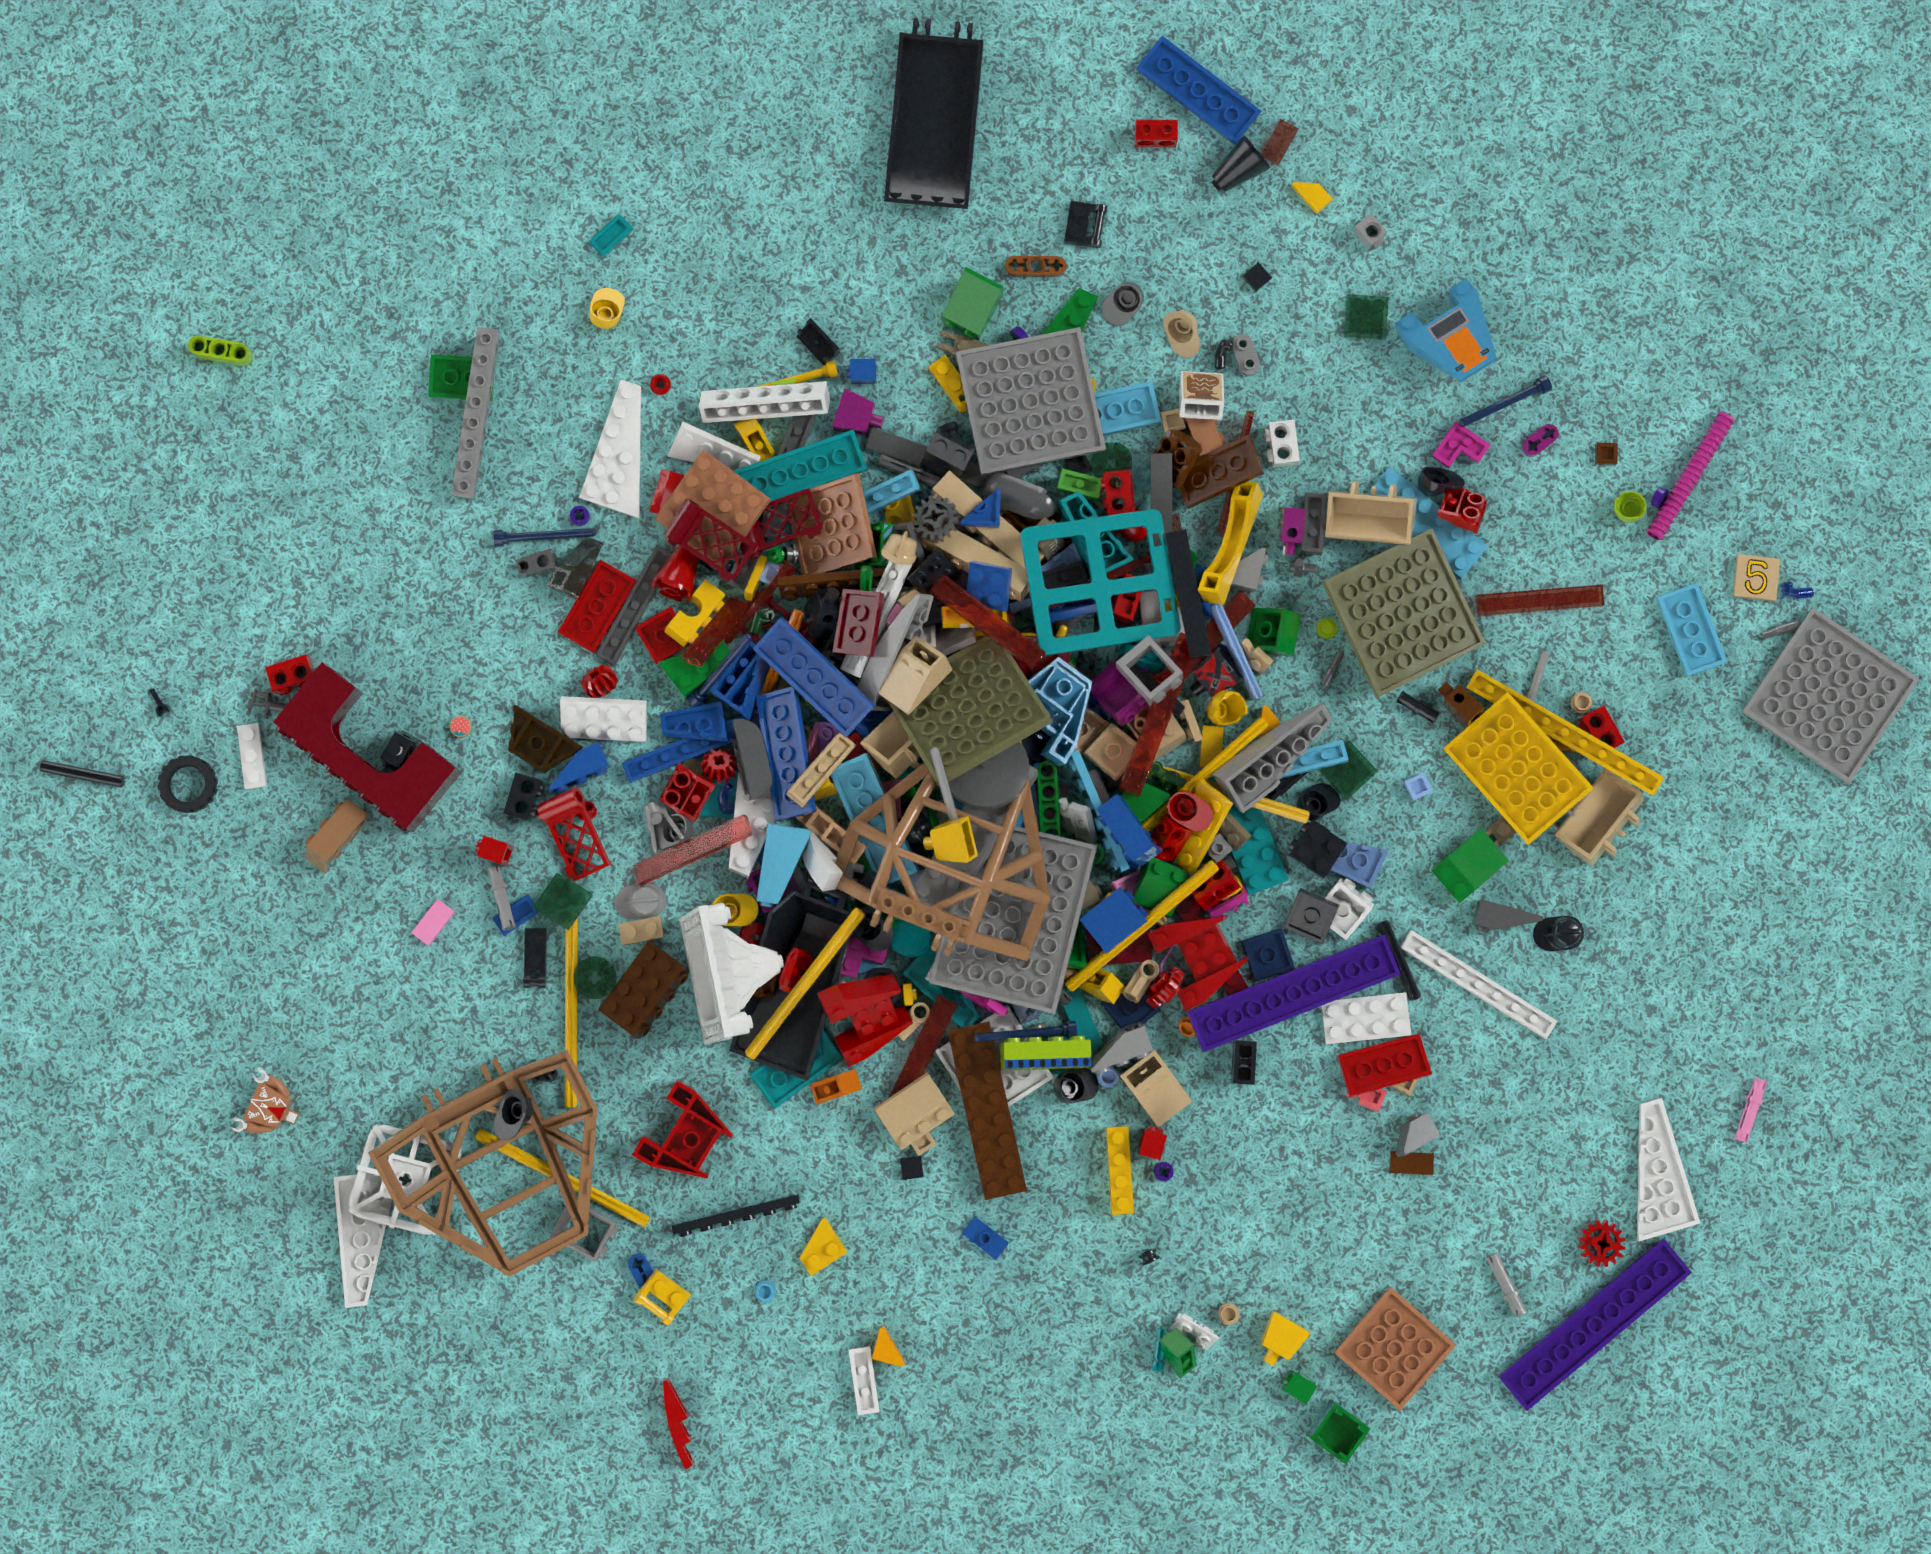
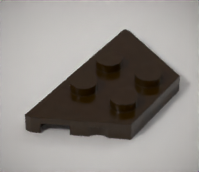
M513 706L514 719L510 729L511 739L509 740L508 751L541 772H548L583 748L580 744L519 706Z

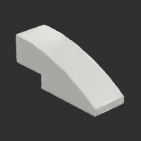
M811 832L802 853L805 866L822 891L835 890L843 872L835 864L836 856Z

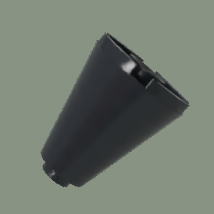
M1244 135L1213 173L1212 178L1214 180L1211 183L1218 192L1220 190L1226 192L1267 171L1270 166Z

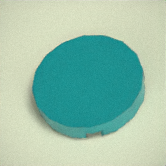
M902 919L896 920L898 926L892 927L893 940L891 946L899 955L907 958L918 957L930 947L932 932Z

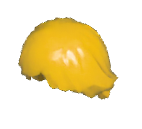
M1223 690L1209 700L1206 711L1208 718L1213 723L1219 726H1229L1238 723L1244 715L1248 714V706L1240 693Z

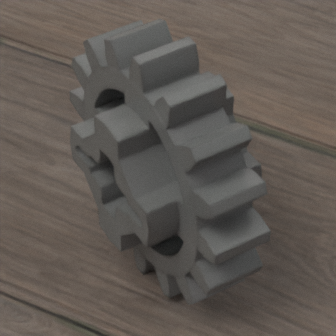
M937 495L936 500L929 496L928 502H925L923 499L921 500L922 507H915L918 514H913V518L917 520L913 522L915 528H918L916 531L919 535L923 534L924 540L930 537L933 543H935L936 538L943 542V536L946 535L951 538L949 532L951 530L957 531L954 524L960 523L959 519L956 518L959 512L954 510L956 508L954 503L949 504L950 501L947 497L942 501L940 495ZM937 506L944 507L945 509L940 510ZM935 516H939L937 518L938 521L934 522ZM928 528H933V529L935 530V532L929 531V530H927V529H928Z

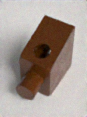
M1445 682L1438 689L1445 697L1443 706L1464 729L1483 714L1484 706L1461 685L1454 689L1448 682Z

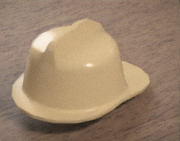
M1184 309L1168 313L1164 318L1163 326L1173 351L1184 358L1195 356L1199 352L1201 345L1197 332L1198 324L1196 318Z
M905 531L903 535L892 534L886 545L883 546L881 555L893 563L911 565L917 557V543L914 539L908 537V531Z

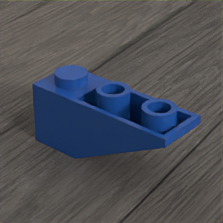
M597 742L579 750L550 785L549 791L560 794L567 791V786L575 783L578 786L587 782V777L594 774L596 777L606 774L607 769L611 766L601 744Z

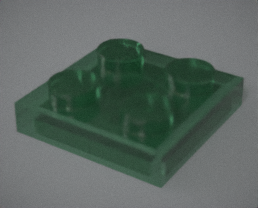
M1347 294L1343 337L1385 340L1387 336L1389 297Z
M1350 740L1344 744L1349 759L1348 762L1317 769L1346 801L1378 772Z
M556 873L532 908L569 930L593 895L583 887Z

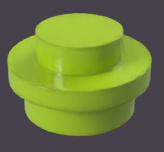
M1323 618L1316 625V632L1323 639H1330L1337 633V624L1331 618Z

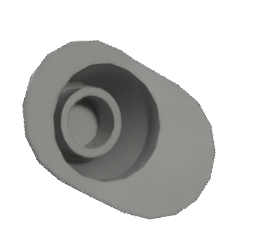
M655 884L630 885L622 888L615 897L616 910L626 919L652 918L658 916L666 906L665 893Z

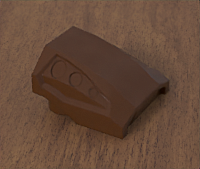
M1170 429L1166 436L1161 439L1154 453H1172V483L1176 489L1181 488L1199 454L1202 453L1201 444L1188 434L1176 429Z

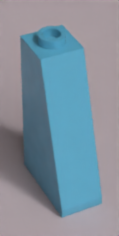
M768 824L757 901L761 902V906L774 907V904H779L810 838L811 829Z

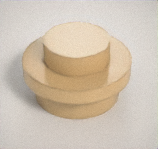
M1585 692L1576 693L1571 699V707L1577 713H1586L1592 707V698Z
M1225 1303L1218 1310V1318L1223 1324L1232 1325L1239 1319V1309L1232 1303Z

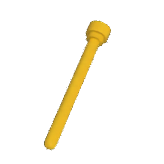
M832 360L827 362L826 365H822L823 368L781 380L795 378V382L798 384L822 376L830 377V379L838 377L835 361ZM770 382L756 387L773 386L774 382Z

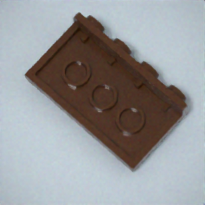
M648 940L598 1010L633 1037L640 1039L648 1034L650 1025L661 1016L663 1007L674 998L677 988L687 980L689 969Z

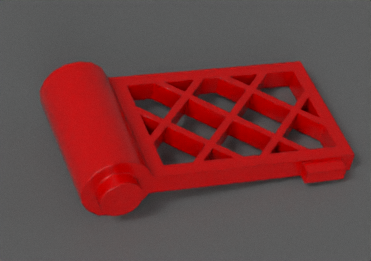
M577 787L540 803L536 811L538 818L547 823L567 866L564 868L568 879L572 878L573 882L612 865L584 806V796ZM581 813L584 819L582 827L573 824L575 815ZM562 823L567 825L565 836L558 833L555 827L556 824ZM571 828L581 831L578 841L569 838ZM585 833L591 835L593 839L591 847L582 843ZM567 842L576 845L574 855L567 853L565 848ZM580 847L590 851L587 861L578 857ZM593 854L600 855L604 864L598 866L591 863ZM576 861L585 864L584 871L580 875L577 874L574 868Z

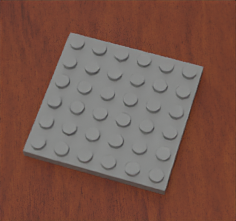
M1080 327L956 352L981 476L1106 451Z
M1812 607L1741 712L1846 784H1850L1919 681V678Z

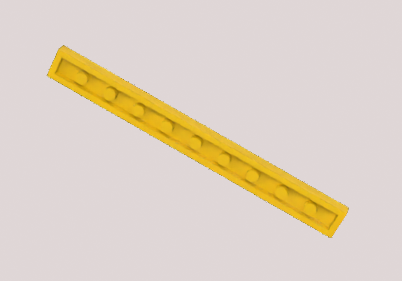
M1478 669L1466 687L1492 703H1496L1503 695L1509 692L1545 734L1654 796L1665 778Z

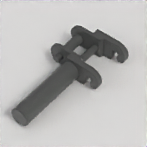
M254 689V692H251V695H253L252 699L248 701L246 715L250 716L252 705H260L266 707L264 719H268L270 710L281 712L286 704L269 703V699L272 698L269 691L267 694L258 693L257 689ZM256 697L265 698V703L256 702Z

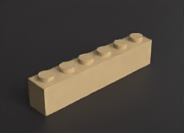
M950 470L933 487L931 492L933 500H936L937 495H940L942 501L947 497L950 501L949 504L954 503L956 506L954 510L959 512L956 518L960 520L964 519L983 501ZM1000 516L999 528L964 526L970 533H976L981 538L980 541L983 545L989 548L992 547L999 554L1025 567L1020 533L1003 517ZM1038 549L1041 562L1045 555Z
M928 528V529H927V530H929V531L935 532V530H934L933 528ZM951 530L949 532L951 538L945 535L943 536V542L936 538L935 543L931 541L930 537L924 540L923 534L919 535L917 533L923 550L926 549L931 552L932 550L939 549L958 570L962 569L968 572L970 561L1012 568L1009 599H1016L1022 602L1029 592L1025 567L960 531L954 532Z

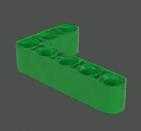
M1043 761L1037 767L1040 829L1042 833L1046 834L1049 830L1053 829L1057 832V836L1063 837L1059 805L1058 768L1050 761ZM1045 766H1052L1053 773L1049 777H1044L1042 773ZM1047 787H1053L1054 795L1051 798H1045L1044 790ZM1049 808H1054L1056 815L1053 819L1048 820L1045 817V812ZM1092 844L1097 845V848L1101 850L1100 858L1094 860L1093 864L1102 863L1106 858V850L1099 844Z

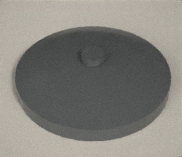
M1019 741L948 782L951 795L960 803L980 810L997 809L1011 803L1021 794L1028 780L1029 759L1026 750Z

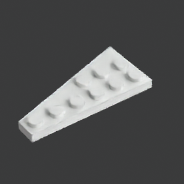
M620 380L579 498L640 519L642 388L639 385Z
M739 772L728 870L749 878L766 841L768 824H774L775 817L771 791L769 790L759 799L749 800V794H744Z
M1662 1098L1639 1104L1637 1241L1700 1224Z
M366 1173L358 1203L379 1192L382 1183L380 1176ZM357 1174L334 1177L345 1308L368 1305L386 1229L385 1224L359 1218L353 1213L350 1214L348 1210L350 1208L349 1200ZM380 1197L361 1209L389 1216L392 1199Z

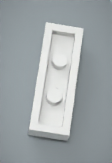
M260 724L237 726L244 788L249 790L268 787Z
M866 1346L849 1349L858 1415L880 1412L871 1348Z

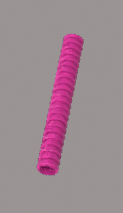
M1724 412L1717 414L1718 418L1713 420L1714 423L1710 425L1711 429L1707 430L1708 434L1704 435V440L1700 442L1701 445L1697 446L1698 451H1694V456L1690 458L1691 462L1687 463V467L1683 469L1684 473L1680 474L1681 478L1677 479V484H1674V489L1670 491L1671 495L1666 497L1667 500L1663 502L1664 506L1660 507V511L1656 514L1657 517L1653 518L1654 523H1650V528L1646 530L1647 534L1653 539H1664L1663 535L1667 534V529H1670V524H1673V518H1677V513L1681 511L1680 507L1684 506L1683 502L1688 500L1687 496L1691 495L1690 491H1693L1694 485H1697V480L1701 478L1700 474L1705 472L1704 469L1708 467L1707 463L1711 462V458L1715 455L1714 452H1717V447L1721 445L1720 441L1725 439L1724 436L1728 434L1727 430H1730L1731 425L1735 423V420L1729 414Z

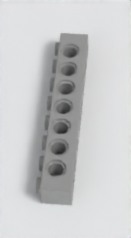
M477 327L452 488L453 497L475 500L501 335L499 330Z

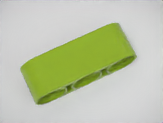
M193 336L188 342L189 350L200 359L239 366L249 365L253 359L251 350L239 342L204 336ZM204 343V348L201 351H196V346ZM225 347L223 354H216L218 348ZM245 350V356L241 359H238L237 354L240 351Z

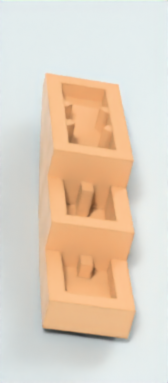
M817 806V812L795 817L818 835L821 840L839 852L847 830ZM859 839L850 860L853 864L857 862L867 848Z

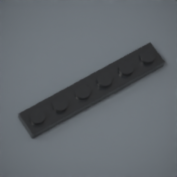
M796 1194L672 1225L673 1235L678 1233L679 1237L691 1235V1230L700 1228L701 1232L713 1229L714 1224L721 1223L722 1227L734 1224V1219L742 1218L743 1221L755 1219V1214L763 1213L764 1216L776 1214V1209L783 1207L785 1211L796 1209L797 1204L801 1203L800 1195Z

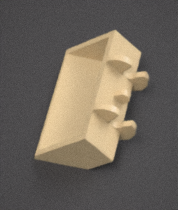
M1354 481L1351 484L1350 492H1329L1325 538L1410 545L1415 522L1417 498L1397 496L1396 484L1390 485L1389 495H1377V486H1372L1371 494L1359 493V481Z
M894 711L860 742L879 765L896 779L910 765L914 769L920 766L917 762L920 755Z
M1606 768L1592 784L1595 789L1579 801L1572 810L1575 816L1568 815L1553 834L1573 854L1592 867L1604 851L1615 857L1617 849L1611 842L1617 835L1624 838L1626 834L1621 829L1627 821L1634 826H1639L1640 818L1634 812L1644 801L1641 791Z

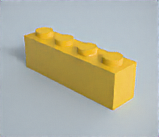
M1128 1126L1105 1127L1111 1214H1134Z

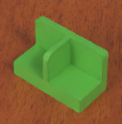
M1062 468L1057 491L1071 495L1079 491L1084 498L1098 501L1101 490V478Z

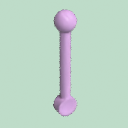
M1177 944L1168 949L1160 964H1158L1159 973L1163 971V965Z

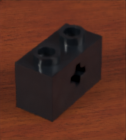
M1233 1041L1231 1083L1255 1085L1257 1041Z

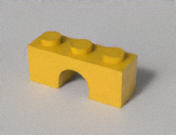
M705 579L690 600L697 606L699 614L691 617L679 611L667 625L664 632L683 647L688 642L693 644L699 636L697 631L701 626L705 629L712 620L709 616L714 611L718 613L725 604L722 600L726 594Z

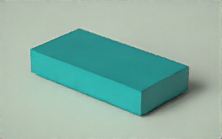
M618 214L589 241V244L604 258L634 228Z

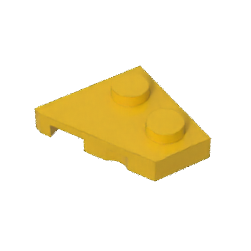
M826 1217L822 1218L800 1256V1260L811 1276L848 1252Z

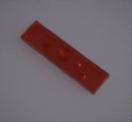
M730 597L682 655L683 661L701 668L748 610L747 603Z

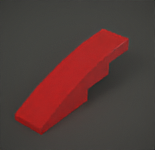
M668 1377L663 1381L666 1416L676 1451L686 1470L695 1463L685 1445L692 1440L683 1423V1420L687 1419L689 1414Z

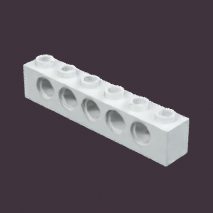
M827 381L710 390L701 392L699 409L703 423L827 414L830 397Z

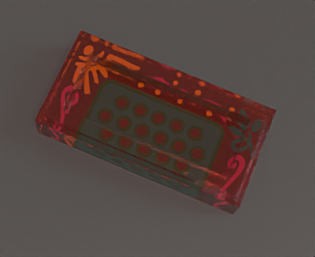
M1280 119L1261 154L1263 158L1279 166L1299 128Z

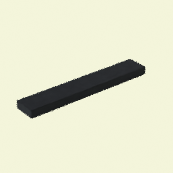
M1185 529L1165 533L1190 659L1211 656L1187 531Z

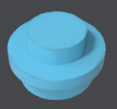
M761 1281L755 1287V1296L761 1302H770L776 1295V1287L770 1281Z

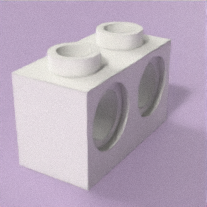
M1295 420L1269 422L1267 429H1264L1265 441H1269L1270 449L1267 450L1268 462H1272V468L1298 465L1300 459ZM1277 429L1283 430L1285 437H1276L1274 431ZM1277 451H1286L1288 454V458H1279L1277 455Z

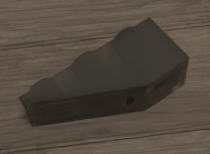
M586 537L556 566L547 586L563 596L578 600L603 546V542Z

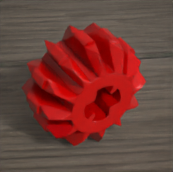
M602 664L588 671L580 682L587 696L590 698H601L611 693L617 687L618 679L609 665L604 666Z
M719 747L716 752L711 749L710 754H704L701 768L703 769L704 777H708L709 781L717 780V783L720 784L721 780H724L728 783L729 777H735V771H737L738 766L735 755H730L729 749L722 752V749Z

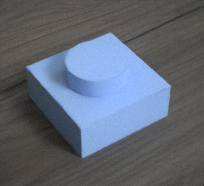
M767 561L760 582L779 589L778 577H785L787 568Z
M1424 772L1404 781L1412 801L1433 792Z

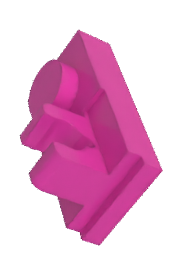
M1242 885L1241 890L1237 894L1221 900L1207 909L1211 917L1222 915L1231 910V908L1237 911L1239 910L1238 904L1242 902L1245 905L1249 904L1247 898L1249 895Z

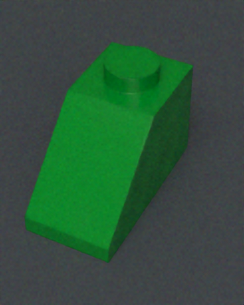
M1177 1327L1163 1335L1160 1340L1162 1352L1176 1375L1181 1379L1197 1366L1194 1344Z

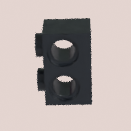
M515 772L503 814L531 822V819L537 815L538 797L541 798L545 786L542 785L543 781ZM527 782L533 783V790L530 793L523 791V786ZM525 802L527 810L525 813L519 814L517 806Z

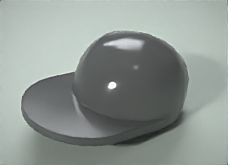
M1129 281L1118 285L1102 304L1104 318L1113 325L1126 324L1144 302L1142 289L1139 285Z
M678 813L669 815L684 836L683 839L678 837L665 817L662 818L659 824L654 825L657 849L664 850L672 846H683L689 843L694 832L690 819Z

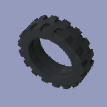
M179 756L176 759L170 760L169 764L162 768L161 775L159 774L158 776L159 784L157 787L160 791L161 799L165 801L167 806L183 813H195L205 809L214 800L213 797L217 793L218 779L215 776L214 769L211 768L209 763L194 756ZM184 767L198 769L205 780L204 791L201 796L190 802L180 801L171 790L172 777L175 772Z

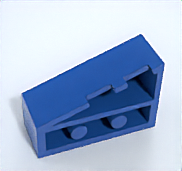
M752 641L748 643L710 689L716 697L748 720L751 718L757 702L756 696H759L770 665L753 650L756 644Z
M1116 794L1096 809L1100 814L1097 818L1104 827L1108 826L1112 831L1110 833L1111 838L1116 844H1121L1124 848L1122 853L1129 862L1132 860L1134 863L1143 866L1163 851L1159 845H1155L1150 837L1151 834L1147 829L1143 828L1138 817L1122 796Z

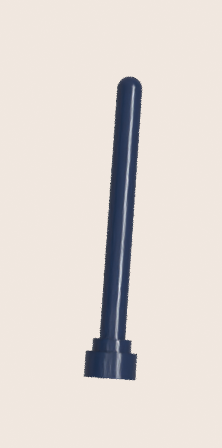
M1546 375L1539 377L1534 382V385L1460 419L1459 425L1465 427L1535 393L1545 394L1552 390V384Z
M594 528L508 534L507 531L503 532V530H494L493 532L495 547H504V544L516 541L593 537L596 535Z
M745 634L704 684L687 696V700L692 706L703 705L706 701V693L752 640L750 634Z
M1066 1021L1065 1024L1056 1027L977 1033L974 1035V1040L976 1042L1007 1040V1038L1062 1035L1068 1039L1072 1038V1036H1077V1026L1075 1021Z

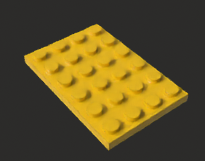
M1509 692L1503 695L1443 748L1528 845L1595 789Z

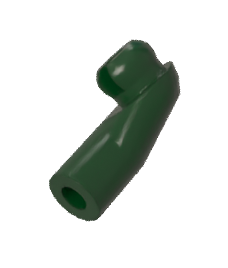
M770 608L756 612L753 615L748 632L759 635L761 625L773 620L775 612Z

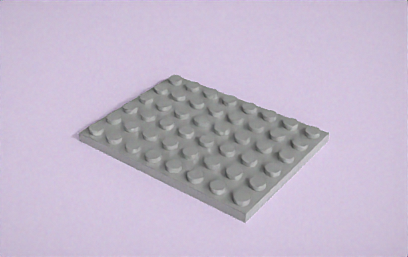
M1015 826L1000 867L1029 853L1025 828ZM1038 832L1051 901L1029 960L1025 961L959 941H955L950 956L944 955V949L950 938L943 936L940 947L937 949L929 983L1056 1015L1097 845ZM990 855L977 874V878L982 879ZM1032 866L1006 879L1036 889ZM992 890L976 932L1020 944L1035 903ZM975 896L961 901L953 914L967 919Z

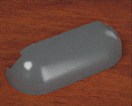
M1001 472L989 475L982 486V496L984 499L997 488H1001L1000 508L1030 519L1048 518L1059 509L1058 502H1053L1046 494L1048 492L1046 489Z
M733 719L732 727L735 730V737H732V744L742 788L745 795L749 794V800L759 799L770 790L772 785V775L762 733L751 721Z

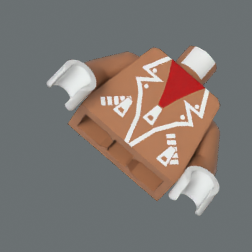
M257 1068L262 1073V1076L255 1077L252 1075L259 1084L243 1120L234 1117L232 1120L239 1121V1126L237 1128H230L236 1132L243 1130L245 1132L261 1134L272 1132L275 1128H281L284 1121L295 1125L300 1113L290 1109L293 1099L290 1098V1092L282 1080L267 1074L263 1068Z

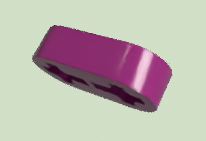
M1546 424L1529 436L1522 444L1523 453L1526 456L1534 457L1550 446L1559 436L1557 427L1552 424ZM1545 429L1546 431H1553L1551 435L1553 439L1547 437L1543 440L1541 438L1546 433ZM1538 441L1539 444L1535 447L1536 451L1533 449L1529 451L1527 449L1529 446L1528 442L1533 444Z

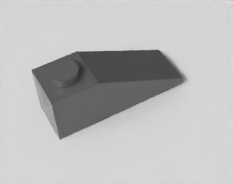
M1480 899L1477 902L1471 925L1477 926L1476 930L1489 933V930L1543 921L1544 917Z

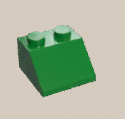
M1253 608L1247 639L1252 642L1255 649L1260 647L1267 654L1294 656L1301 615L1287 609Z
M1152 858L1140 867L1133 893L1135 897L1132 900L1133 903L1152 910L1188 880L1189 872L1157 858ZM1176 906L1171 911H1169L1165 915V917L1170 918Z

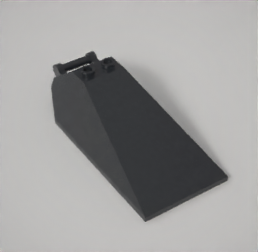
M810 877L804 892L792 890L769 912L759 946L776 951L778 955L782 956L783 963L786 955L793 948L810 952L809 955L813 956L814 962L853 911L845 908L850 895L837 889L822 891L813 878ZM815 890L839 899L838 904L813 896V891ZM850 936L758 1056L751 1060L800 1079L809 1080L827 1019L817 993L837 984ZM780 973L777 974L773 996L756 997L752 995L745 1007L741 1009L740 1012L745 1011L747 1015L751 1016L753 1028H750L748 1034L733 1036L729 1051L749 1058L746 1056L745 1050L790 993L779 989Z

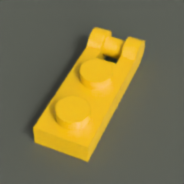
M944 355L928 366V369L958 411L963 414L967 411L966 400L962 402L959 400V397L964 394L961 376L948 357Z

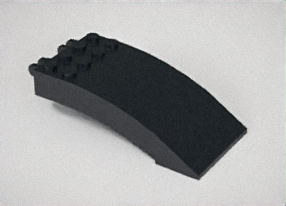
M914 18L912 34L903 32L899 34L884 202L968 209L984 40L972 39L973 23H968L967 39L959 38L961 25L960 22L956 21L954 37L930 35L931 19H927L925 22V35L917 34L919 21L918 18Z

